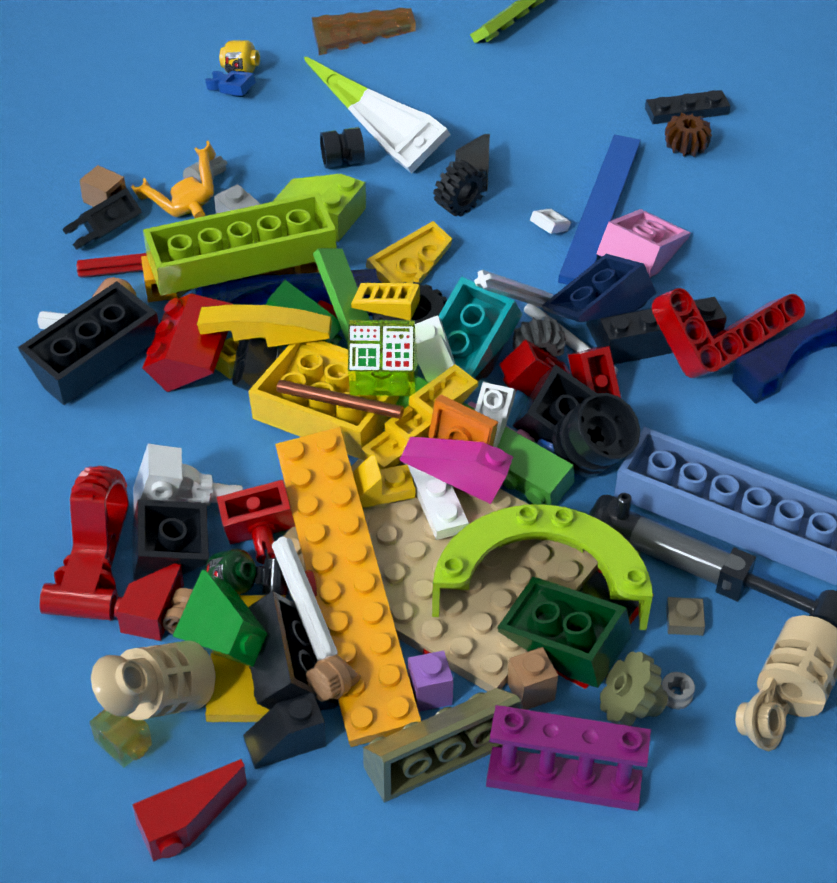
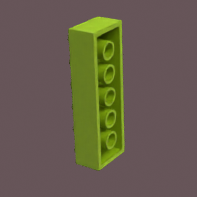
M319 192L143 229L147 259L161 296L316 262L313 253L318 248H337L336 229Z

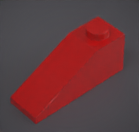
M242 759L132 804L137 826L153 862L161 858L173 857L184 848L190 846L247 785L245 766Z

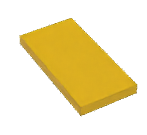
M266 595L239 596L249 607ZM210 653L216 679L214 692L208 703H206V722H258L269 709L257 704L249 666Z

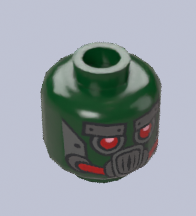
M232 549L213 554L207 561L205 571L231 584L237 594L240 595L248 592L254 586L256 565L251 555L246 551Z

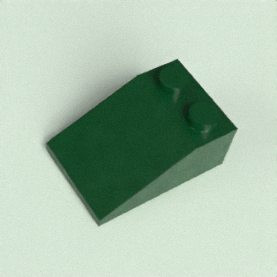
M534 576L497 627L499 633L528 652L543 647L555 670L566 677L599 688L632 636L627 607Z

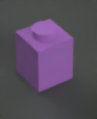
M444 650L409 657L408 676L418 712L452 705L453 677Z

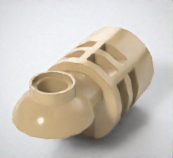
M806 615L791 617L785 622L758 676L757 686L759 693L754 695L749 702L741 703L736 711L735 721L738 732L741 735L748 736L758 748L772 751L778 746L785 731L787 714L809 717L816 716L822 712L837 680V628L818 617Z
M190 640L128 649L120 656L106 655L97 660L91 674L92 690L101 706L115 716H127L133 720H144L200 709L210 700L214 692L216 679L214 664L210 655L200 644Z

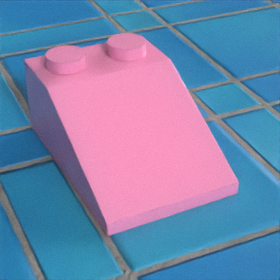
M639 209L608 222L596 254L604 256L607 253L643 263L649 276L652 277L661 271L689 238L691 232Z

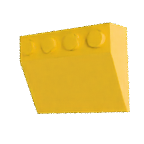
M322 340L289 344L248 391L252 418L300 437L340 427L347 454L363 460L361 458V448L383 432L385 422L390 417L277 392L278 381H290L396 405L409 377V370H383V361L380 360L379 370H350V350ZM352 351V366H355L356 352Z

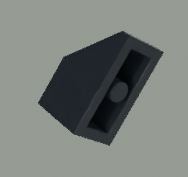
M313 692L275 704L243 735L254 769L326 747L325 721Z

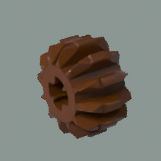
M681 113L680 117L672 116L671 121L668 122L665 128L666 147L671 148L673 153H682L683 157L686 154L695 157L696 153H704L712 137L710 122L704 121L703 116L695 117L693 113L691 115Z

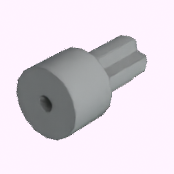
M216 156L210 161L213 180L216 175L226 170L227 161L223 160L221 156ZM199 161L184 169V179L194 177L198 182L202 183Z

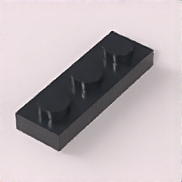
M711 90L694 94L687 93L678 96L647 99L645 110L652 124L670 122L672 116L680 117L681 113L685 115L693 113L695 117L703 116V118L729 115L730 104L722 90Z

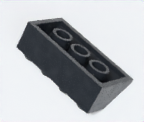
M116 281L20 345L18 349L44 389L60 403L66 405L152 345L156 335L155 330L159 325L157 312Z
M715 297L694 299L711 335L714 336L724 330L727 317ZM652 308L586 321V325L597 347H610L613 365L673 353L653 315Z

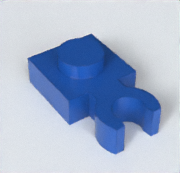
M213 71V79H205L208 90L219 89L220 93L232 94V96H243L256 83L254 73L230 71L228 74H224L221 71Z

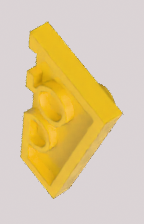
M432 221L369 257L366 261V267L382 283L417 282L421 284L451 247L452 238Z

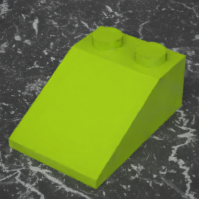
M343 174L291 179L272 202L319 192L335 226L337 242L342 239L366 209V182Z

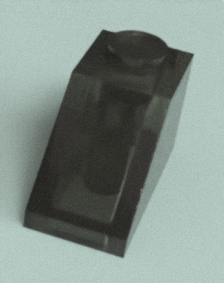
M490 134L481 135L457 149L455 154V162H460V160L467 161L484 173V178L487 180V183L484 184L486 187L485 191H488Z

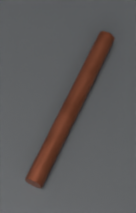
M279 380L277 384V392L397 419H401L404 413V407L400 405L285 380Z

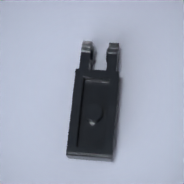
M125 188L82 213L78 219L69 223L62 230L66 235L68 233L71 234L84 224L89 234L80 237L72 244L77 250L92 240L96 241L140 215L142 211L128 189Z

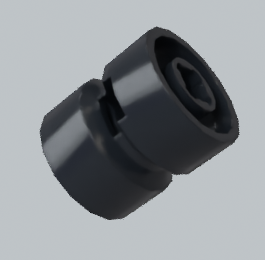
M359 127L343 129L341 134L336 130L320 132V148L325 168L339 167L343 162H346L348 165L364 163V143Z

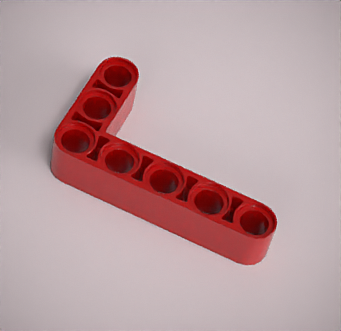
M677 288L656 297L652 303V312L682 371L690 378H698L719 370L800 320L805 314V305L797 294L783 296L765 304L714 336L711 335L693 298L685 289Z

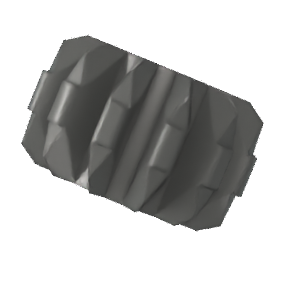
M546 316L540 320H536L533 317L532 321H523L521 327L514 329L512 343L514 350L526 339L555 358L564 354L566 338L557 320H548Z

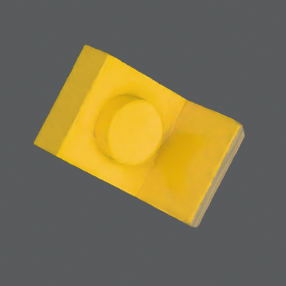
M373 454L352 472L362 508L415 498V486L408 464L379 469L376 456Z

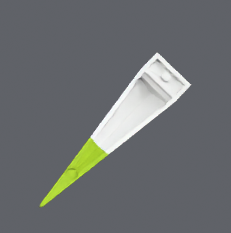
M304 57V60L393 160L411 174L451 135L446 127L430 115L387 98L338 74L309 57Z

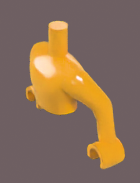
M206 141L207 146L201 150L197 147L194 148L199 156V172L202 183L198 182L194 177L181 180L170 190L171 201L162 193L152 188L146 178L142 179L144 182L141 186L135 187L133 184L131 188L139 199L150 198L173 217H180L190 213L193 214L194 218L205 216L202 206L214 195L210 161L214 159L216 152L211 143Z

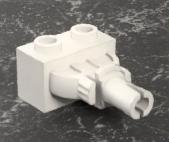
M148 444L133 487L134 514L138 499L205 503L209 506L211 503L218 504V496L241 491L243 487L241 485L213 483L212 475L202 474L194 467L183 464L182 448Z

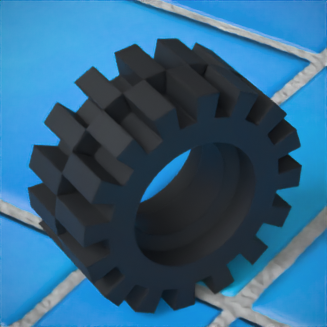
M460 160V162H453V167L449 165L446 168L447 172L445 174L441 173L440 177L442 179L441 181H436L435 186L438 188L434 189L433 192L436 195L434 200L437 204L456 217L457 215L463 216L464 212L469 213L471 206L473 208L477 206L476 201L477 199H482L483 196L480 193L485 192L486 187L484 184L487 183L484 173L467 161Z

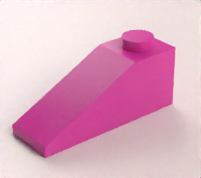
M410 437L400 457V461L489 504L492 503L505 480L513 456L505 453L500 448L493 447L484 442Z

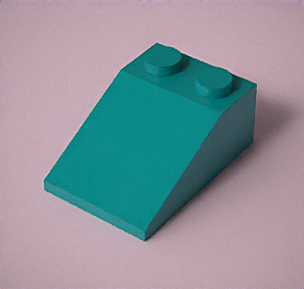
M461 276L439 314L455 364L475 379L508 341L523 314L515 300L484 290L476 286L475 282Z

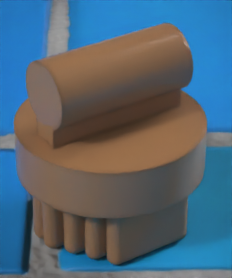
M335 655L319 660L314 668L307 671L306 677L308 678V685L313 687L317 694L316 698L323 702L331 698L338 699L347 694L351 687L358 683L361 675L340 656Z

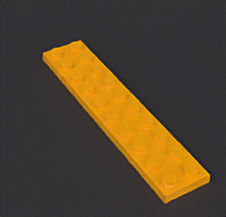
M340 427L275 444L306 570H312L315 576L317 596L315 598L337 649V655L361 675L358 683L352 686L347 694L338 698L350 748L369 743L381 736L387 737L401 731L411 722H421Z

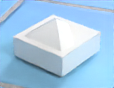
M552 209L533 211L530 218L531 222L550 234L566 232L571 224L570 220Z

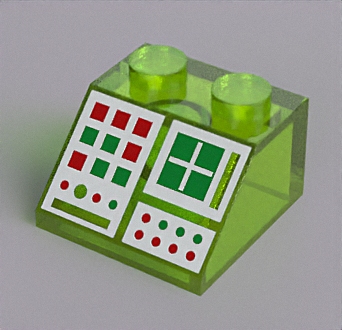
M349 320L348 377L350 395H413L416 392L418 375L415 321Z

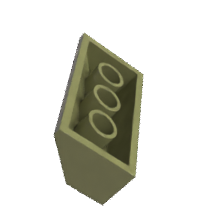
M498 688L486 693L480 692L470 697L464 703L455 707H445L428 719L421 722H411L401 731L387 737L381 736L372 740L367 746L363 747L364 769L383 802L385 803L490 755L492 746L502 748V744L489 742L495 705L520 709L521 700L519 697Z

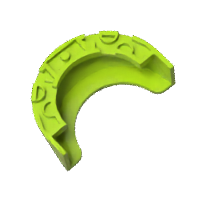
M526 504L497 510L478 518L451 539L443 550L434 572L432 617H439L441 589L469 590L476 568L490 551L496 547L500 548L522 540H550L568 545L582 553L587 551L598 561V568L607 581L610 599L639 601V630L647 629L653 598L652 584L643 560L634 547L619 532L586 513L553 505Z

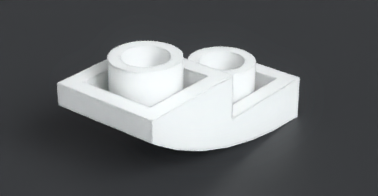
M483 382L475 411L498 421L493 447H497L509 418L516 391L513 388Z

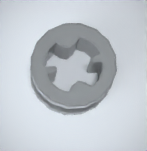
M672 672L664 677L662 687L668 694L666 706L677 710L689 706L695 690V684L690 676L682 672ZM672 687H680V692L683 691V694H674L675 690H672Z

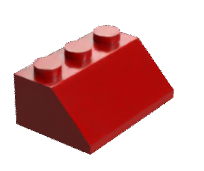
M191 293L179 299H171L164 307V315L155 330L156 335L152 345L147 350V357L142 368L166 392L213 374L228 331L200 335L197 322L201 307L234 304Z

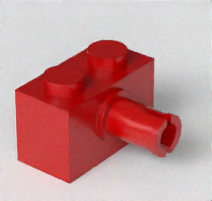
M284 480L217 497L222 524L230 545L253 539L258 563L264 564L266 558L265 550H267L270 558H276L272 548L274 542L273 533L295 527Z

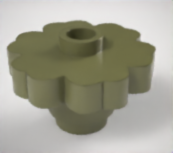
M630 652L625 661L618 660L606 676L607 686L600 693V709L607 713V720L615 724L631 726L636 717L640 719L649 716L656 717L664 711L668 702V694L661 685V668L654 664L652 657L643 652Z

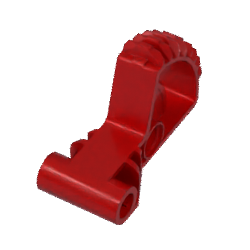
M89 466L81 471L75 480L70 496L73 537L72 551L63 560L64 566L59 567L54 572L56 584L45 583L42 587L39 604L41 614L113 621L115 617L114 608L119 596L111 567L129 508L126 491L127 483L120 470L112 469L109 466Z

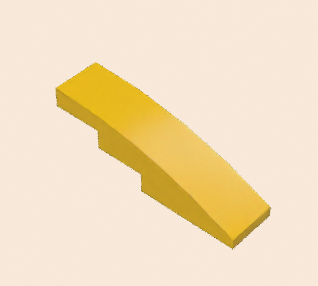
M222 305L201 307L197 326L200 335L231 330L234 341L265 337L267 346L274 347L330 339L332 320L330 316L293 308L269 305Z
M454 364L409 397V406L404 409L402 418H391L385 422V431L361 448V458L366 460L375 454L379 469L397 466L402 462L400 457L410 437L428 438L435 399L443 395L463 404L478 387V381Z

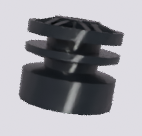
M596 393L560 418L554 427L552 442L555 454L573 464L574 474L583 477L597 476L634 451L639 443L641 430L638 417L631 406L622 398L610 393Z

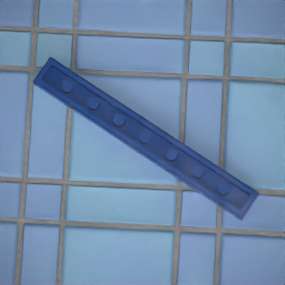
M614 134L563 263L558 283L568 285L598 260L597 250L608 222L614 218L640 148V139Z

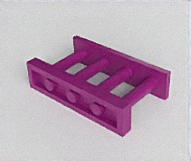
M495 705L489 742L502 744V748L492 746L486 787L638 811L643 770L633 769V765L647 767L651 729ZM523 747L529 749L541 750L540 754L525 751H518L517 748ZM556 753L579 756V760L556 757ZM594 760L611 761L618 764L617 766L594 763Z

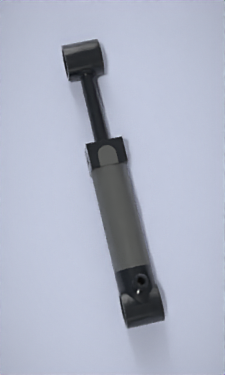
M621 493L618 495V498L611 495H602L588 513V515L601 520L619 532L635 550L717 585L715 592L738 602L745 588L748 587L807 612L809 616L823 619L837 628V591L825 590L814 601L753 575L756 556L735 547L731 553H728L630 511L632 497L628 493Z

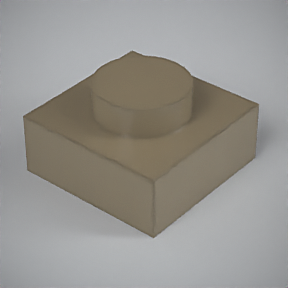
M668 597L666 603L668 634L703 636L705 630L703 599Z

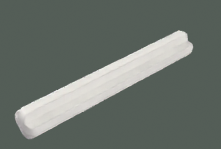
M280 537L277 541L273 542L272 548L316 658L319 661L327 656L337 655V649L292 539Z

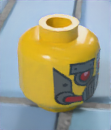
M230 40L220 49L219 61L221 67L227 73L230 71L253 73L255 67L260 64V53L255 49L253 43L248 40Z

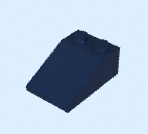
M606 253L545 302L542 308L544 311L577 322H585L636 311L646 305L647 301L656 294V290L643 263Z

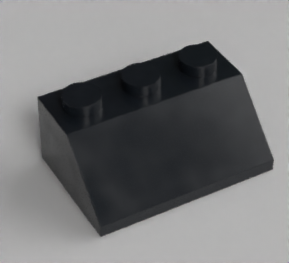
M272 591L249 606L250 611L267 632L254 666H249L257 704L270 710L279 702L313 692L320 711L334 709L339 706L337 699L331 698L323 702L318 700L313 687L308 685L307 671L314 668L318 660L295 603Z

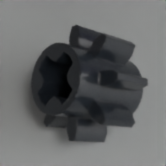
M265 558L264 566L255 567L254 583L263 585L262 593L269 594L273 591L279 595L289 594V588L277 558Z

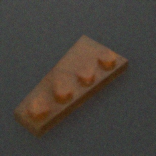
M396 8L395 10H372L363 13L349 12L342 15L312 17V28L318 54L323 55L327 54V49L330 48L347 49L349 48V43L361 41L363 44L373 42L377 36L390 38L416 31V22L411 8Z

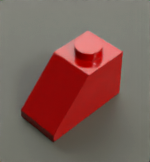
M526 339L500 363V367L505 375L503 380L506 385L528 396L532 393L540 377L555 364L571 375L565 363Z
M609 346L595 347L568 354L574 378L596 393H610L621 398Z
M174 563L128 584L124 596L118 597L114 608V616L118 618L121 633L157 641L162 640L166 631L162 621L167 610L172 608L171 599L176 590L184 588L180 564Z

